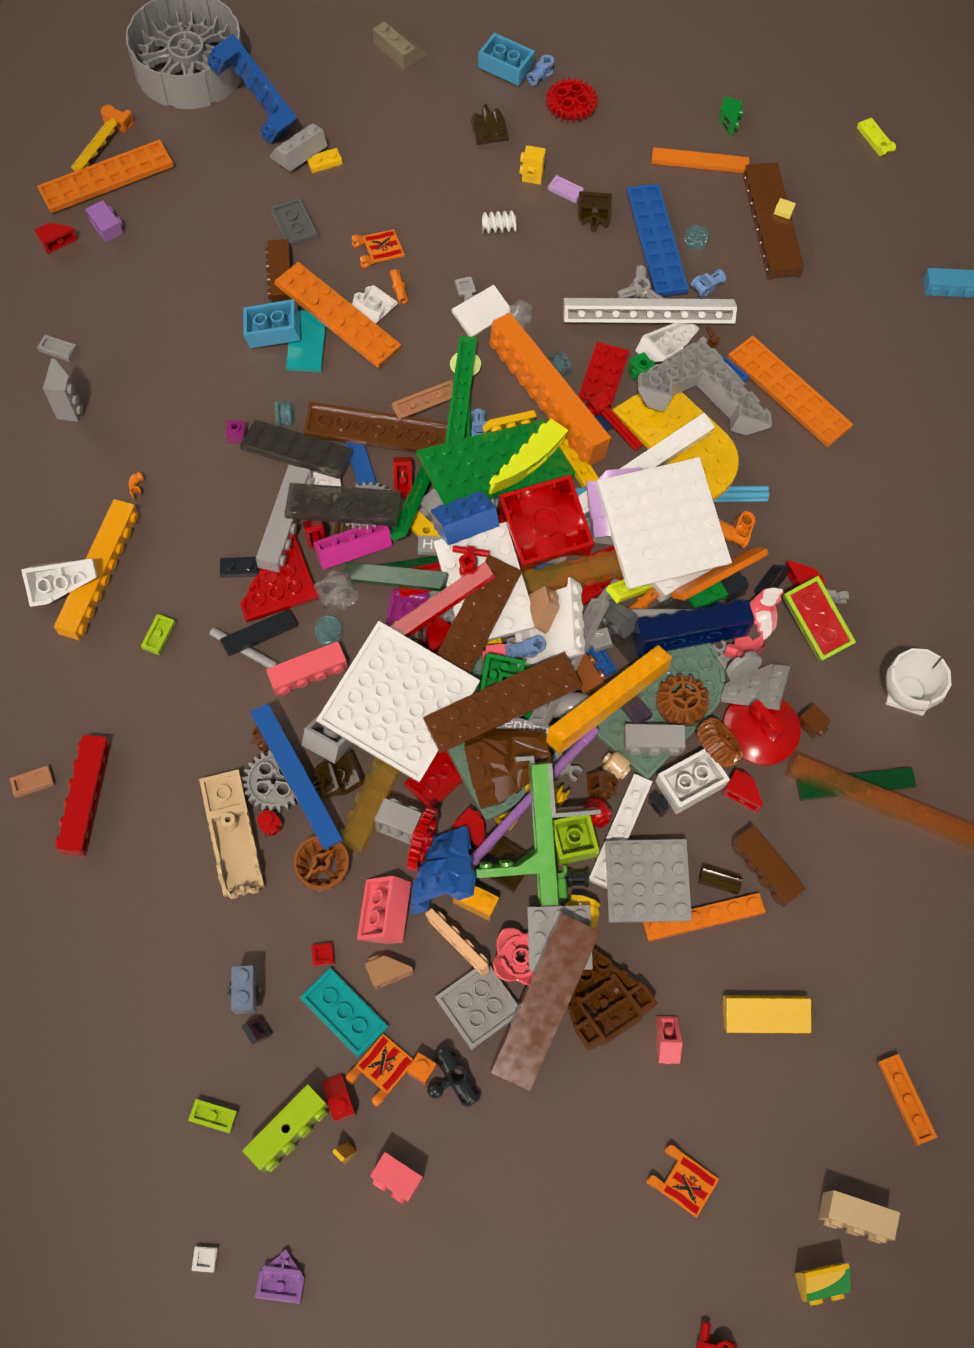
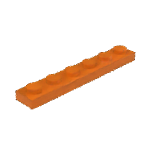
M760 893L691 909V922L642 923L647 942L762 915L766 911Z

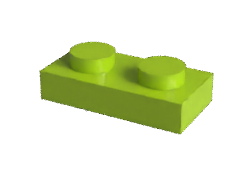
M157 614L141 644V648L160 655L176 624L175 620Z
M195 1099L188 1121L231 1134L238 1112Z

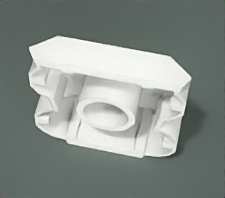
M374 285L366 287L364 293L357 292L354 294L352 303L355 308L375 324L398 304L396 300Z

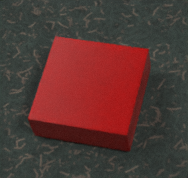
M332 942L311 945L314 967L335 964Z

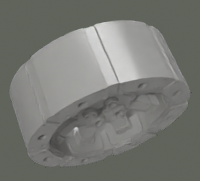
M151 0L143 5L133 15L126 30V43L138 85L141 86V90L157 103L168 107L171 105L177 109L203 108L210 106L215 101L219 102L228 97L239 86L241 76L236 74L233 66L217 76L209 68L207 60L214 47L209 45L212 42L219 44L234 34L242 44L238 20L233 15L232 10L220 0ZM161 46L165 47L163 50L157 51ZM167 63L159 72L151 69L157 64ZM195 69H198L201 72L195 73ZM183 70L184 75H174Z

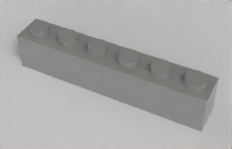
M288 465L256 556L258 568L280 572L281 566H285L286 552L290 550L292 545V534L295 535L297 531L296 522L302 516V505L307 502L308 498L307 490L313 484L310 469Z

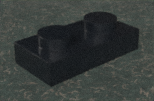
M256 557L220 558L221 578L255 577L258 575Z
M772 565L755 588L754 593L756 596L764 589L778 588L790 572L788 566Z

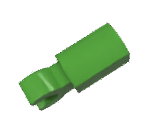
M563 865L562 873L556 872L558 902L569 900L567 879L564 878L567 873L566 865Z

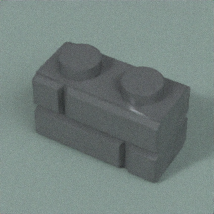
M614 599L609 600L610 605L600 625L608 627L612 634H618L622 638H626L631 632L640 627L638 616L621 603H616Z

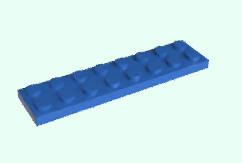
M659 183L627 187L626 193L653 291L661 297L688 293L689 287Z

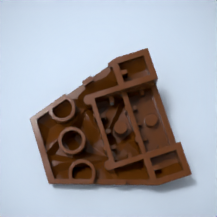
M493 729L464 744L472 785L481 809L505 802L507 797L515 792L516 794L519 793L523 787L529 784V761H514V757L533 755L535 763H552L544 731Z
M594 948L592 950L593 969L583 970L568 1004L574 1031L587 1051L599 1045H606L639 1023L643 1016L657 1005L656 999L643 983L635 981L628 976L629 973L625 970L621 971L612 964L611 960Z

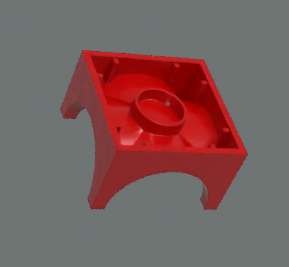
M571 475L499 495L496 510L507 524L520 570H522V576L526 575L531 569L557 558L570 555H580L581 558H584V556L590 554L594 542Z

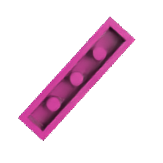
M384 520L383 525L377 523L376 528L370 525L368 530L366 526L359 530V527L313 542L316 556L322 569L330 568L392 546L390 531Z

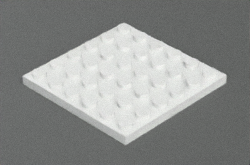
M700 457L601 479L595 482L627 590L732 563Z
M378 621L316 722L420 782L438 752L423 721V717L472 695L480 680Z

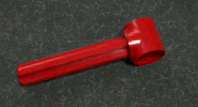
M600 392L587 402L589 411L595 416L602 415L634 451L642 447V442L609 408L610 400L604 393Z

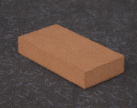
M48 765L9 778L15 798L55 785L51 769Z

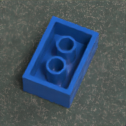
M482 491L474 492L470 496L455 499L453 502L439 505L430 510L434 528L447 545L499 527L496 507Z

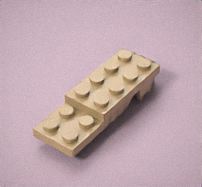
M239 769L199 779L207 821L209 823V831L211 833V841L213 842L212 845L217 861L218 879L221 883L224 897L229 896L230 899H236L239 895L244 896L247 893H258L259 888L265 886Z

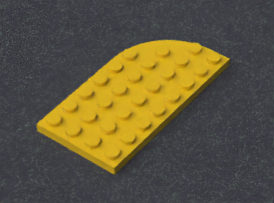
M640 392L612 409L617 417L648 449L704 413L682 392L672 397L665 411L647 407ZM709 418L715 427L712 433L665 465L700 457L714 501L732 485L738 470L739 460L736 447L731 438Z

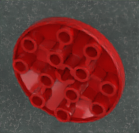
M759 699L752 706L731 704L723 719V723L730 728L741 744L743 750L742 760L753 765L771 766L783 762L792 755L800 741L801 725L799 718L792 706L784 699H782L779 710L766 708Z

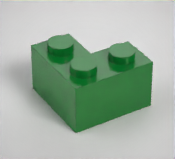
M490 653L485 654L477 692L502 681V679H507L524 671L525 661Z

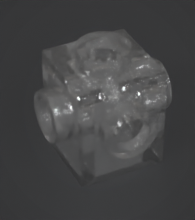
M518 299L513 306H509L506 314L511 313L523 328L526 324L529 325L534 306Z

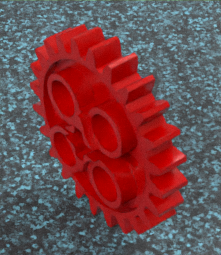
M568 77V81L562 78V82L556 81V85L551 84V88H548V93H546L547 109L551 110V114L555 113V118L561 116V121L564 118H567V122L570 119L573 122L576 119L582 121V117L587 119L588 115L592 116V111L595 112L597 107L598 95H596V90H593V86H588V82L583 84V79L578 82L577 78H574L573 81H571L570 77Z
M426 807L418 826L413 831L410 840L411 846L407 855L406 867L408 870L414 872L419 870L425 860L427 851H429L435 837L433 834L438 822V809Z

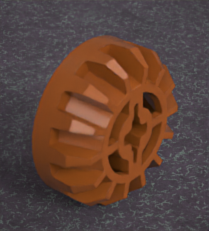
M678 674L677 677L670 676L667 681L661 684L658 690L656 707L660 716L669 724L690 727L699 723L704 718L710 704L708 698L709 691L703 687L701 680L699 682L694 680L692 675L689 677H685L683 674ZM681 684L682 688L677 693H671L674 687ZM685 684L693 687L696 690V692H692L690 689L685 688Z
M316 836L308 838L298 847L293 862L298 880L307 889H313L317 892H322V890L331 891L338 884L341 885L345 876L348 875L350 863L347 850L341 842L323 850ZM312 859V866L309 869V863ZM336 860L337 868L333 874L331 872V863ZM319 862L325 863L326 866H324V867H323L322 865L319 866L318 863H319ZM329 874L331 876L329 879L326 880L316 879L319 875L324 876Z

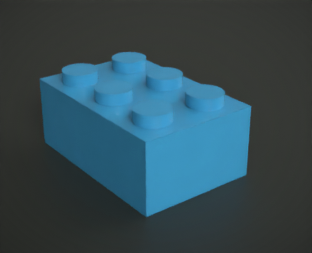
M493 33L478 52V68L517 86L522 83L526 74L534 67V50L497 33Z
M294 299L243 308V336L249 348L300 340V312Z

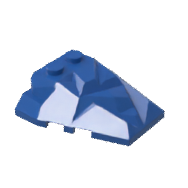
M463 826L434 837L427 853L426 861L422 863L417 878L414 881L411 914L416 915L428 911L430 899L444 894H448L458 901L474 896L476 874L470 865L474 861L468 852L471 848L468 827Z

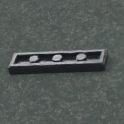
M288 609L220 638V643L229 657L296 628L297 622Z

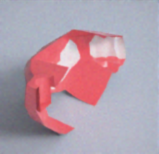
M764 589L749 603L748 612L736 638L734 637V645H727L724 652L725 656L731 659L739 656L742 658L746 652L754 651L759 654L765 649L761 646L777 626L778 614L776 606L782 600L783 589ZM755 623L758 625V632L761 634L760 637L752 641L746 631Z

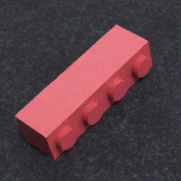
M337 641L266 669L275 695L278 696L286 695L296 688H304L311 682L322 681L329 675L340 674L348 667L345 656Z

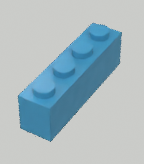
M928 268L923 277L924 295L974 297V270Z

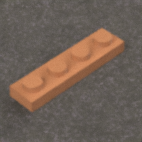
M449 380L393 402L391 405L398 419L402 420L450 401L453 381Z

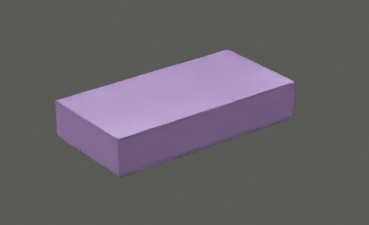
M557 175L548 185L549 191L574 203L578 202L579 191L585 190Z

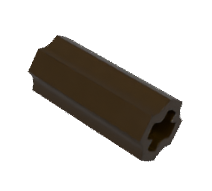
M703 866L698 883L738 895L743 877Z

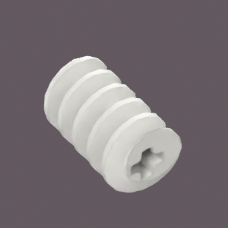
M510 210L509 215H507L506 211H503L502 216L499 211L496 212L495 216L493 212H490L489 217L486 212H483V234L485 229H487L488 234H490L491 229L497 233L498 228H500L501 233L504 232L505 228L510 233L511 227H513L514 232L517 231L516 215H514L512 210Z

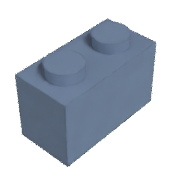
M253 965L231 967V1010L234 1014L256 1013V969Z

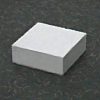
M195 1246L191 1271L215 1272L218 1248Z

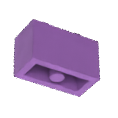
M103 200L85 209L89 221L105 242L123 234L121 228L123 226L122 221L118 216L115 217L111 206H107Z

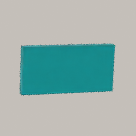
M299 310L300 340L289 342L286 370L321 373L326 326L308 311Z
M331 968L300 996V999L358 1058L389 1028Z

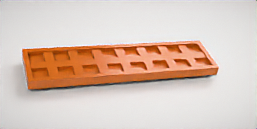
M159 139L40 184L37 188L49 212L52 214L172 168L174 165Z
M297 262L275 280V285L294 299L301 307L377 368L382 366L401 349L402 344L301 263Z
M753 335L728 354V359L749 375L752 381L827 448L853 427L854 424Z

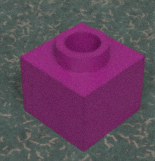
M227 420L225 433L227 443L245 444L247 434L246 422Z

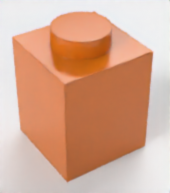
M418 1052L408 1068L407 1074L426 1086L436 1070L437 1064Z

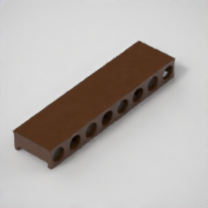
M778 162L746 165L743 180L767 279L771 280L772 277L794 275L800 278L804 264L792 217L787 219L774 214L779 199L787 200Z
M559 913L490 1068L491 1074L528 1091L531 1090L601 931Z

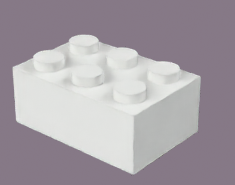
M705 749L659 773L655 780L675 814L720 791L730 781L723 768L713 758H710Z

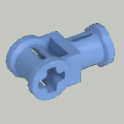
M543 55L536 64V68L526 74L529 84L536 86L540 79L544 81L547 77L553 75L552 65L554 64V58L551 55Z
M717 269L711 275L705 273L704 275L697 276L693 279L690 286L698 291L701 298H705L715 290L716 285L726 282V276L722 269Z
M474 409L470 413L471 418H473L471 436L483 434L482 426L488 422L485 421V410Z
M534 636L521 643H507L505 645V654L507 657L514 659L519 656L521 658H534L538 653L545 650L546 642L542 637Z

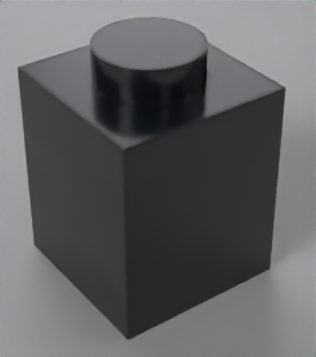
M740 571L721 580L729 594L724 599L725 603L745 595L748 589V581L741 575Z

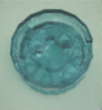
M700 224L689 226L685 234L686 247L693 251H700L706 248L709 237L708 229L705 226L701 227Z
M558 351L547 358L562 377L564 374L567 375L572 372V365L564 352Z
M289 400L284 402L275 401L277 426H282L283 424H287V426L292 425L291 406L287 404L290 403Z
M323 616L317 620L314 628L318 642L327 646L340 641L342 629L338 619L332 616Z

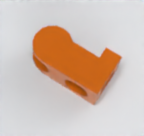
M105 105L100 110L104 123L112 118L117 122L114 129L127 133L134 124L132 111L126 109L122 112L114 109L111 105Z

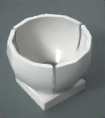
M912 648L899 654L894 658L887 670L886 686L888 694L885 704L923 716L926 710L943 702L952 685L951 670L943 658L933 668L941 656L928 649Z

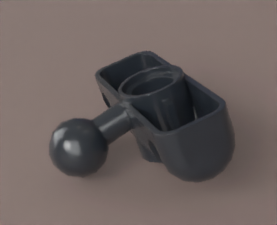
M445 1045L434 1053V1059L446 1078L441 1082H431L427 1087L428 1095L433 1099H438L443 1095L444 1090L451 1086L464 1107L468 1108L478 1102L481 1095L452 1047ZM438 1056H440V1058L443 1061L442 1065H440L437 1060ZM454 1070H460L463 1073V1079L460 1082H455L452 1079L451 1073ZM471 1087H474V1089L477 1092V1095L474 1093ZM463 1094L466 1099L465 1103L462 1102L459 1095Z

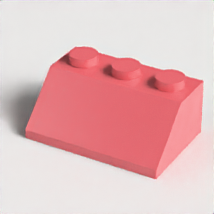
M395 876L366 880L357 940L383 944L403 943L411 882Z

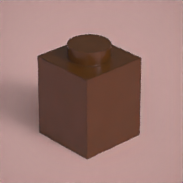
M815 704L799 717L801 728L812 739L817 735L821 737L828 731L827 726L831 722Z

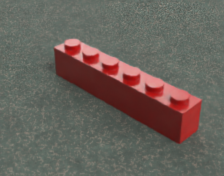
M83 734L81 741L78 742V757L73 762L74 774L68 784L70 791L64 801L65 813L60 819L59 825L61 830L55 840L56 849L63 855L86 856L110 748V742L106 737Z

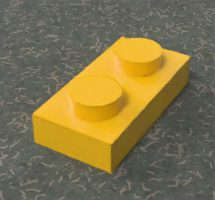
M337 148L317 153L307 160L312 173L343 164Z

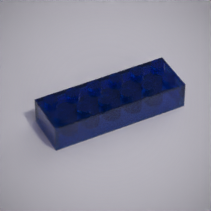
M735 600L732 603H718L707 608L701 606L691 611L680 610L675 614L668 615L663 613L653 618H640L636 622L632 637L637 655L640 657L646 655L657 645L667 652L734 639V637L735 639L746 637L755 619L749 600Z

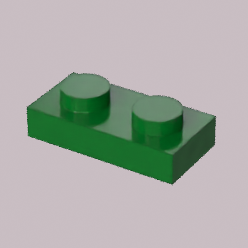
M721 581L687 600L692 609H702L726 599L729 594Z

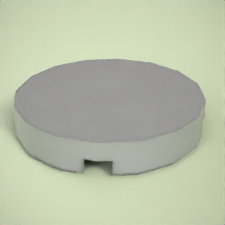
M750 651L746 652L742 658L740 656L735 658L726 669L729 680L732 681L758 670L762 663L759 654Z

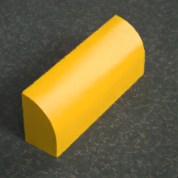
M723 995L725 1030L727 1033H811V999L807 996Z

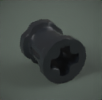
M588 869L584 871L567 870L568 888L582 885L589 887Z

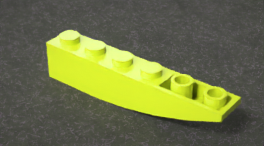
M550 419L546 424L543 423L538 433H533L528 443H524L521 446L519 453L511 457L509 464L503 465L499 471L500 474L492 477L489 482L491 486L488 493L494 494L506 489L537 470L564 442L568 429L553 419Z

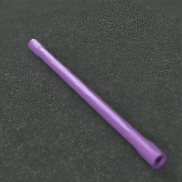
M596 727L575 742L553 766V781L581 750L598 735L599 730ZM530 792L485 841L470 854L474 861L470 863L472 870L531 806Z

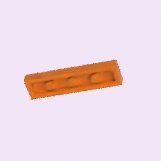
M899 1054L877 1062L915 1146L937 1138Z

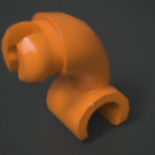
M141 472L134 473L129 478V492L132 499H135L134 493L136 492L142 496L140 488L136 486L140 481L144 480Z

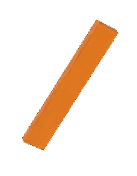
M653 147L651 164L744 173L745 166L749 165V157Z
M755 546L731 559V564L714 568L672 591V598L685 601L768 555L767 548Z

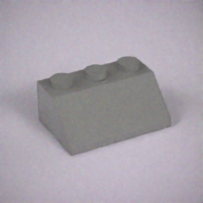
M314 123L308 125L305 129L275 148L270 158L288 171H292L327 147L323 129Z
M51 358L43 386L45 395L57 419L78 421L79 416L83 413V405L79 401V396L76 394L74 384H72L68 374L56 359Z

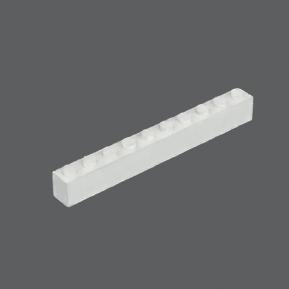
M564 298L563 301L564 322L735 323L737 305L734 299Z
M703 413L620 469L642 467L646 470L663 466L709 436L715 427L706 414ZM585 491L578 498L584 516L587 517L589 509L587 491Z

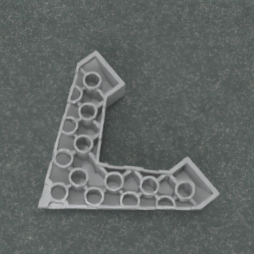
M704 336L698 342L691 343L684 350L676 352L664 359L661 364L654 365L646 373L642 372L638 376V390L647 407L655 410L665 411L674 395L697 386L730 419V431L749 435L772 426L771 412L767 408L765 410L762 408L757 396L752 391L748 392L744 387L745 383L723 360L715 348H710L706 344L708 340Z

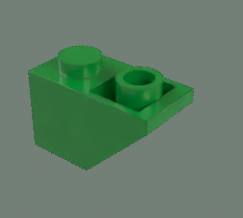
M724 96L718 121L726 132L733 136L734 130H738L740 124L738 118H742L744 108H741L743 101Z

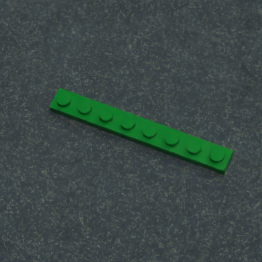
M459 337L445 443L465 438L477 337Z

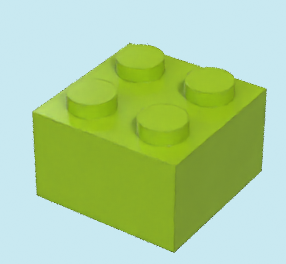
M590 815L571 816L552 821L554 851L558 866L597 858L599 847Z

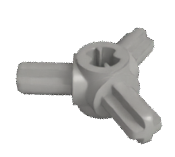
M643 265L636 267V278L633 280V283L628 288L617 292L618 298L663 299V297L651 290L652 286H650V282L646 278V268Z

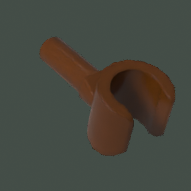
M707 326L706 330L710 335L708 344L711 348H715L719 345L720 337L712 332L710 326Z

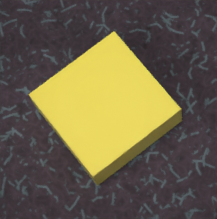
M780 198L774 214L790 219L796 203Z

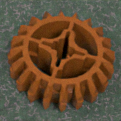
M710 717L697 728L699 741L710 755V758H713L716 763L725 768H730L739 763L738 761L743 757L741 744L725 723H722L717 718Z

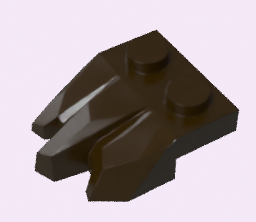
M484 104L482 114H473L471 124L475 134L476 145L508 141L506 122L499 108L491 112L487 104Z
M579 191L578 217L582 223L590 221L591 231L595 232L598 223H602L606 227L608 226L611 218L612 194Z
M351 751L346 752L335 764L327 759L324 760L311 773L313 776L318 777L312 782V785L316 792L320 791L318 793L320 799L349 794L364 784L354 754Z

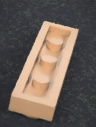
M431 908L425 913L428 922L483 977L490 972L488 967L489 961L481 953L478 955L474 951L475 948L472 943L467 939L464 941L459 936L461 934L453 925L450 927L446 923L447 920L441 912L438 911L436 913Z

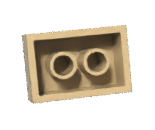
M833 1190L823 1192L818 1220L824 1221L823 1225L833 1229L845 1228V1233L853 1236L866 1235L868 1241L887 1244V1241L895 1240L900 1212Z

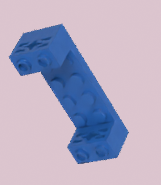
M234 34L214 46L207 60L209 68L218 76L233 66L236 74L241 76L246 87L254 93L256 100L263 105L266 113L269 115L260 132L262 137L272 144L291 129L297 119L296 115Z

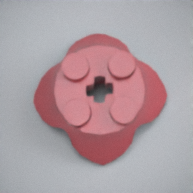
M505 928L500 932L497 939V956L493 962L495 975L504 981H519L522 984L528 985L533 971H529L528 933L523 934L515 928ZM519 952L520 955L522 953L525 955L523 963L516 960V953Z

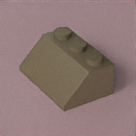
M384 21L373 28L374 45L404 70L428 55L425 49L393 24Z

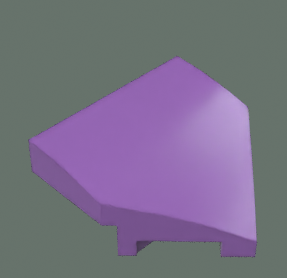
M287 1250L280 1253V1256L267 1266L262 1267L255 1294L256 1298L301 1304L305 1279Z

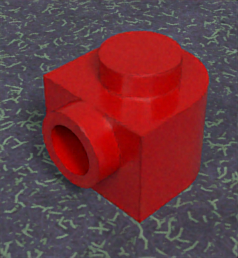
M271 810L261 812L257 818L258 825L266 838L278 834L283 827L277 815Z

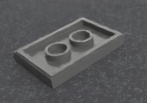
M301 198L270 207L271 215L282 238L288 239L289 248L319 238L318 232Z

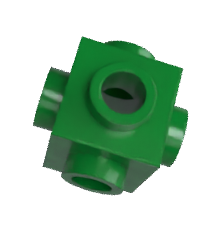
M645 352L629 359L628 370L631 378L635 379L638 383L639 374L649 371L655 363L648 358Z

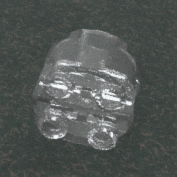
M333 570L327 574L325 579L314 585L316 593L325 611L328 613L338 612L337 608L340 607L344 610L358 599L357 594L359 592L350 575L346 572L338 573L337 570Z

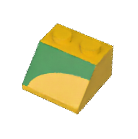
M836 1263L795 1273L802 1302H809L810 1306L822 1304L823 1299L831 1297L832 1301L844 1299V1294L851 1292L849 1263Z

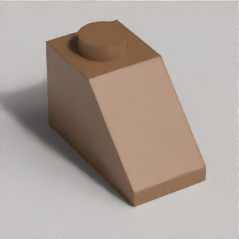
M543 586L528 596L531 602L530 611L534 628L546 634L549 632L560 607L557 592L547 586Z
M376 955L369 958L368 962L365 963L375 991L414 975L411 966L387 956L380 957Z

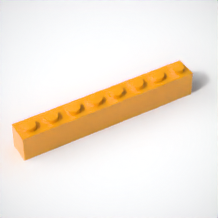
M116 499L113 500L86 559H94L97 577L69 593L54 625L59 635L80 641L82 635L86 633L87 624L94 616L95 606L97 602L101 601L102 591L109 583L112 570H115L119 554H122L124 551L126 539H129L131 536L133 524L138 520L139 514L134 504Z
M657 645L549 727L546 742L559 754L564 752L666 673L672 656Z

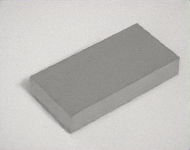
M44 335L37 347L39 352L69 362L78 349L76 344L48 335Z

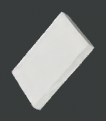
M494 285L454 307L451 311L470 337H475L492 327L493 320L508 313L513 314L512 309Z

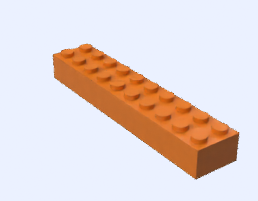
M511 313L493 320L489 340L490 347L497 352L500 360L505 362L509 371L518 379L520 385L524 386L528 391L530 398L534 399L539 409L547 415L548 420L553 419L568 429L565 439L568 440L569 447L576 451L580 461L592 466L605 459L611 437Z

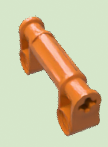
M744 511L733 521L732 525L719 519L724 539L728 542L732 541L744 549L751 538L755 516L751 512Z

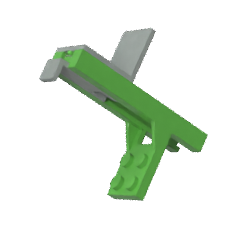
M533 755L514 757V761H529L528 772L534 849L516 862H512L511 859L499 860V864H492L491 861H480L479 865L475 867V874L477 878L536 874L538 902H541L542 907L558 906L552 818L601 814V809L589 807L556 810L552 763H535Z

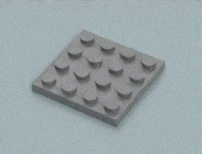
M687 839L605 841L608 923L692 921Z

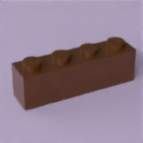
M288 239L268 240V247L265 248L266 258H269V261H266V269L270 273V275H267V285H270V289H267L268 299H272V303L292 300L275 285V280L291 268Z
M754 825L733 840V851L745 860L746 867L758 876L759 883L771 892L773 900L778 905L780 904L782 907H785L804 892L806 888Z

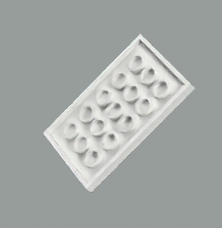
M506 522L499 524V527L451 545H447L443 539L433 541L441 571L447 572L449 575L446 588L461 578L459 574V558L463 554L453 553V545L465 547L471 545L476 546L478 549L490 550L491 556L520 569ZM475 556V567L485 562L487 557ZM522 574L488 641L536 629L534 628L530 611L531 602ZM464 600L452 607L455 618Z

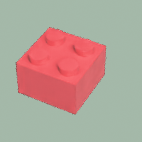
M384 1152L370 1175L374 1180L372 1182L374 1186L383 1192L386 1188L392 1191L391 1197L401 1204L404 1201L410 1203L423 1181L422 1176L386 1152Z

